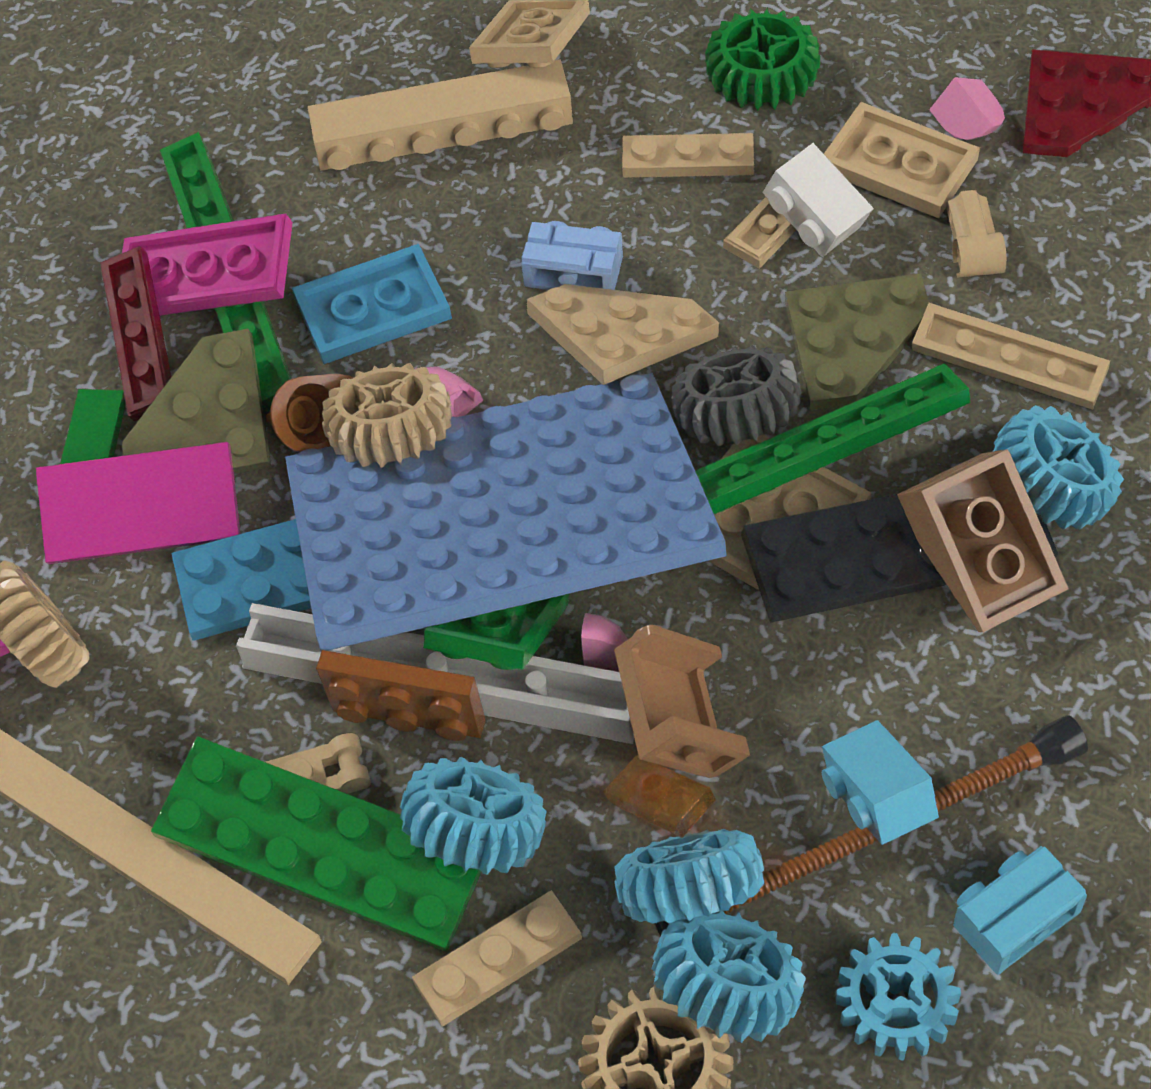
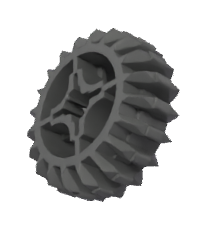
M753 345L747 349H737L734 346L731 351L721 352L717 350V353L713 356H701L698 364L687 365L685 372L676 376V384L672 386L673 395L671 399L675 419L679 422L680 429L686 431L688 437L698 438L700 443H708L714 440L717 446H722L726 442H735L738 445L741 441L748 439L756 442L757 437L760 435H773L775 427L787 426L789 418L798 414L797 406L801 404L800 395L802 391L793 361L787 360L784 353H773L772 349L768 347L757 350Z

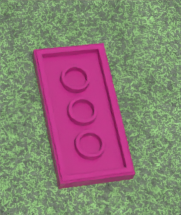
M279 214L124 238L122 253L139 246L147 252L160 316L284 298L293 222L287 214Z
M228 442L36 468L45 563L47 564L204 544L241 534L231 446Z

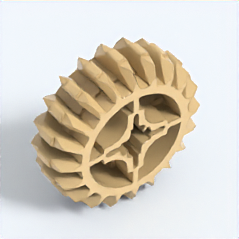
M391 363L386 368L378 369L374 366L373 370L365 373L356 371L355 378L340 380V387L331 389L329 391V398L323 402L324 411L322 415L324 421L322 425L325 436L328 437L336 455H344L346 462L359 460L362 467L377 462L382 468L387 462L397 461L401 465L402 459L408 457L419 459L422 450H434L435 442L445 439L446 430L451 427L452 413L450 407L452 405L449 392H446L445 384L441 383L438 374H429L427 367H420L414 370L411 363L402 367H395Z
M2 561L0 563V640L17 657L21 664L29 669L34 677H38L42 683L57 688L63 682L70 681L80 673L81 668L88 663L89 651L86 648V644L80 639V635L74 630L60 609L55 606L49 596L40 589L38 584L27 573H24L13 562Z
M655 985L650 989V1000L640 1001L639 994L631 989L628 993L629 1006L623 1008L620 1003L611 999L607 1005L611 1020L595 1015L592 1020V1028L597 1035H584L582 1039V1048L588 1053V1055L578 1060L579 1071L588 1075L581 1083L582 1089H620L619 1087L626 1086L627 1089H675L674 1080L678 1075L691 1070L690 1064L701 1060L704 1062L702 1072L691 1089H731V1080L724 1075L733 1070L734 1064L733 1057L723 1053L730 1047L728 1034L724 1033L718 1038L715 1031L703 1026L697 1029V1022L692 1018L678 1017V1006L662 1001L660 990ZM655 1026L673 1028L685 1034L691 1040L687 1041L685 1037L676 1039L665 1038L657 1032ZM635 1031L638 1038V1046L632 1053L621 1057L620 1064L609 1067L611 1056L617 1045L627 1035ZM648 1044H650L653 1055L657 1056L660 1063H665L664 1084L658 1071H655L651 1064H647V1059L649 1058Z

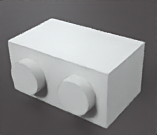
M814 143L777 169L762 192L768 198L772 208L779 214L784 215L795 227L803 242L813 247L822 257L857 231L874 209Z

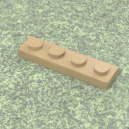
M932 303L928 304L912 342V351L1092 410L1110 365V360Z

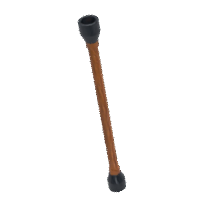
M1065 715L1043 726L1028 743L1019 746L1015 753H1011L1009 756L1003 757V759H998L997 762L994 761L991 765L988 764L979 770H975L973 773H969L968 776L965 775L962 779H957L956 782L952 781L950 785L946 784L944 787L934 790L938 812L946 807H950L952 804L958 803V801L961 802L964 798H969L970 795L973 796L975 793L987 789V787H992L993 784H998L999 781H1004L1005 778L1008 779L1011 776H1015L1023 770L1031 771L1039 766L1064 764L1085 754L1088 751V744L1083 730L1070 715ZM856 827L854 831L850 830L848 833L830 840V842H825L824 845H819L818 848H813L812 851H807L806 854L802 853L800 857H794V860H788V863L783 862L781 866L777 865L775 869L771 868L769 872H763L764 885L754 897L748 898L746 903L749 904L752 900L755 901L758 897H763L764 894L768 895L770 890L774 892L776 887L780 889L783 885L786 886L789 882L793 883L795 879L799 880L801 876L805 877L807 873L811 874L813 870H819V867L824 868L825 864L830 865L832 862L850 855V853H855L856 850H861L862 847H867L868 844H873L874 841L878 842V840L867 827L864 829ZM746 903L733 905L728 912H732L733 908L735 910L738 909L739 905L743 907ZM666 921L654 923L660 937L669 925Z

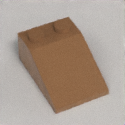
M1008 449L982 453L897 494L917 541L978 632H985L1069 589Z

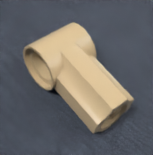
M976 190L960 192L957 197L948 201L947 214L953 235V262H958L960 272L956 274L957 278L1004 273L1006 269L1005 241L1001 232L995 233L987 197L979 195Z

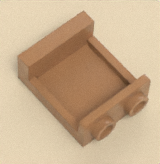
M648 625L635 631L631 638L614 649L640 760L712 778L721 775L750 756L746 737L717 729L704 678V671L722 658L719 646L664 629L657 625Z

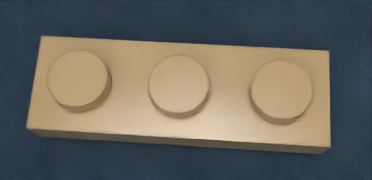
M753 133L623 136V178L754 175Z
M551 890L412 976V979L441 1027L581 940V932Z

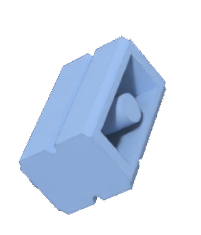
M560 221L548 223L532 222L521 263L524 287L549 290L564 284L615 290L623 259L622 233L613 232L602 226L588 229L571 227Z

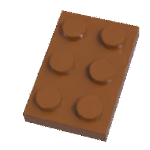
M321 651L316 670L332 710L342 719L354 723H363L367 718L383 720L390 727L404 732L415 731L416 727L433 729L439 736L453 741L465 740L466 736L481 738L486 720L475 677L337 652Z

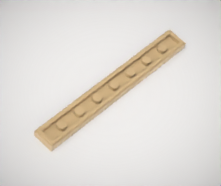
M0 729V795L287 985L291 983L322 941L318 934L188 850L155 837L151 832V826Z

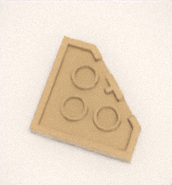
M564 284L527 299V314L603 385L715 339L719 333V322L694 300L687 298Z

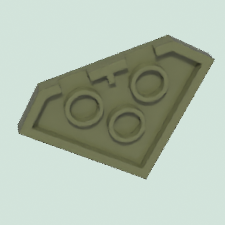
M921 273L785 292L786 309L810 410L844 406L860 400L877 376L884 372L904 349L905 343L918 329L929 304Z
M243 329L202 337L122 441L123 456L228 442L231 446L234 474L272 467L253 336L250 330Z

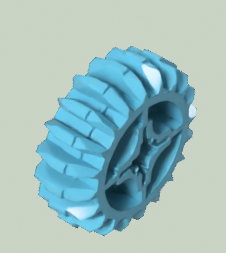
M1036 405L1029 411L1022 409L997 434L998 438L994 441L995 448L993 451L1009 450L1033 508L1037 514L1041 515L1045 524L1054 520L1063 530L1070 525L1080 530L1087 524L1093 525L1097 520H1101L1117 502V497L1122 492L1119 486L1124 480L1121 473L1118 472L1121 464L1118 460L1110 457L1112 448L1103 445L1099 440L1100 433H1092L1086 428L1085 421L1079 423L1073 420L1071 413L1068 411L1060 415L1056 408L1052 406L1044 410Z
M459 757L457 762L440 758L437 764L424 763L422 770L413 772L412 778L407 783L406 791H404L402 796L400 819L403 821L402 831L411 836L410 844L415 847L425 848L426 857H439L443 859L444 866L450 864L462 866L464 872L469 868L479 869L483 874L488 875L492 868L501 873H508L511 866L523 867L526 859L533 858L535 850L540 846L544 833L547 811L542 807L543 798L534 793V786L530 783L520 782L519 774L517 773L508 774L502 771L501 765L491 767L485 765L482 760L478 763L468 762L463 757Z
M721 829L712 832L705 830L693 834L688 832L678 837L670 836L666 840L652 842L649 846L637 848L633 853L626 854L614 867L616 893L619 903H622L624 914L632 917L633 920L639 922L647 921L652 924L660 921L672 923L683 919L690 921L695 917L710 916L711 913L717 911H728L731 906L743 904L748 898L754 897L764 885L762 873L764 865L752 835L738 830L728 831Z
M723 911L711 913L710 916H699L690 921L683 919L669 923L667 930L665 929L661 934L653 955L654 962L651 968L656 974L654 985L664 991L662 1001L667 1004L677 1005L678 1017L692 1018L697 1022V1029L703 1026L715 1031L718 1038L724 1033L731 1034L740 1043L747 1036L759 1042H762L767 1034L777 1036L780 1030L788 1025L790 1018H794L801 1004L800 998L804 992L803 985L806 977L800 972L802 962L797 957L791 956L793 948L791 945L780 943L777 940V932L766 931L759 927L758 920L750 922L742 919L738 911L733 916L727 915Z

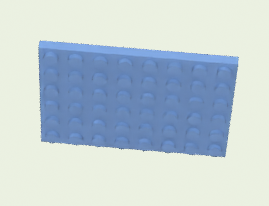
M653 373L630 375L622 380L605 385H586L575 391L553 396H538L530 401L505 407L494 406L483 412L452 417L451 427L446 430V438L436 441L434 450H422L419 459L413 457L402 459L401 465L397 461L387 462L381 468L377 462H373L368 466L362 467L359 460L346 462L344 455H336L332 446L321 449H306L298 454L285 457L320 652L727 556L723 534Z

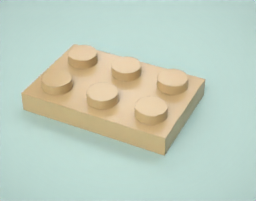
M509 0L469 47L472 64L487 63L491 68H502L512 63H527L529 67L533 68L550 65L590 14L588 0Z
M860 102L824 155L851 184L940 218L948 206V201L954 197L977 162L980 147Z

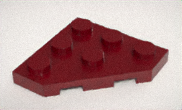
M1032 49L1023 153L1068 157L1080 150L1081 145L1097 135L1101 137L1127 121V117L1143 107L1146 109L1150 107L1151 59Z

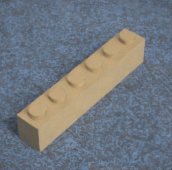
M561 59L540 68L522 66L308 106L320 171L328 169L342 170L354 164L371 161L385 162L397 156L414 153L428 154L435 149L457 145L471 146L478 141L500 137L513 138L521 133L543 129L551 131L564 125L573 124L571 95Z

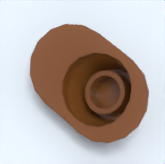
M343 374L302 376L286 381L274 396L270 413L265 415L266 422L272 424L273 430L281 442L294 451L301 452L306 449L330 447L329 439L325 436L322 425L324 421L322 415L324 411L323 402L329 398V391L331 389L340 387V380L353 379V377Z

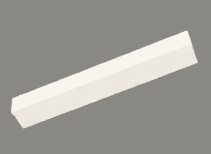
M252 603L249 610L251 620L244 638L239 637L236 645L243 663L242 668L322 684L316 670L321 652L316 637L313 615ZM408 632L329 650L331 652L475 677L485 716L633 744L634 733L620 673L616 671L532 656L523 670H501L493 667L488 662L470 658L451 659L443 656L441 652L424 649V635Z

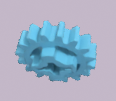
M897 933L891 934L889 946L882 947L874 937L870 938L867 948L868 955L854 949L850 953L849 960L852 968L841 967L838 982L844 987L836 991V1004L847 1007L842 1011L840 1022L842 1026L857 1024L854 1042L859 1045L868 1038H871L875 1041L874 1055L879 1057L887 1046L895 1047L898 1060L905 1059L907 1047L914 1046L921 1056L927 1055L929 1037L943 1044L948 1033L944 1024L955 1025L959 1010L952 1005L959 1003L961 988L948 985L953 981L955 969L953 966L942 968L937 966L941 954L938 948L931 950L926 955L920 952L921 938L916 936L910 942L909 947L901 946ZM928 982L935 995V1009L930 1006L931 1000L923 994V990ZM862 983L866 986V991L873 996L870 1007L867 1010L863 1006L860 997ZM903 990L908 993L907 999L903 996L897 997L894 1001L888 998V992L896 995ZM889 1026H907L908 1028L898 1029Z

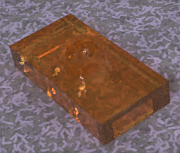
M636 755L603 791L607 799L615 806L681 838L685 836L716 801L710 787L659 764L640 760L639 755Z

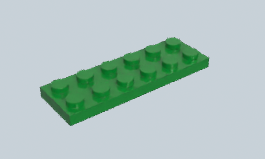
M199 736L196 737L151 829L152 834L159 839L445 952L448 951L481 875L479 869L469 868L464 872L462 866L455 864L444 866L443 859L439 857H426L425 848L411 845V836L402 831L403 821L400 819L401 814Z

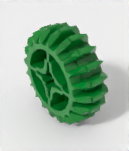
M768 7L764 13H755L750 8L747 16L743 17L734 13L731 22L721 21L720 28L712 31L705 51L706 73L709 81H712L715 92L723 91L726 102L737 97L740 108L745 106L748 101L754 102L757 111L764 102H769L775 110L780 99L792 105L795 95L805 97L808 87L814 86V81L820 68L819 43L817 42V37L813 36L811 32V26L802 25L799 16L788 19L784 10L778 14H771Z

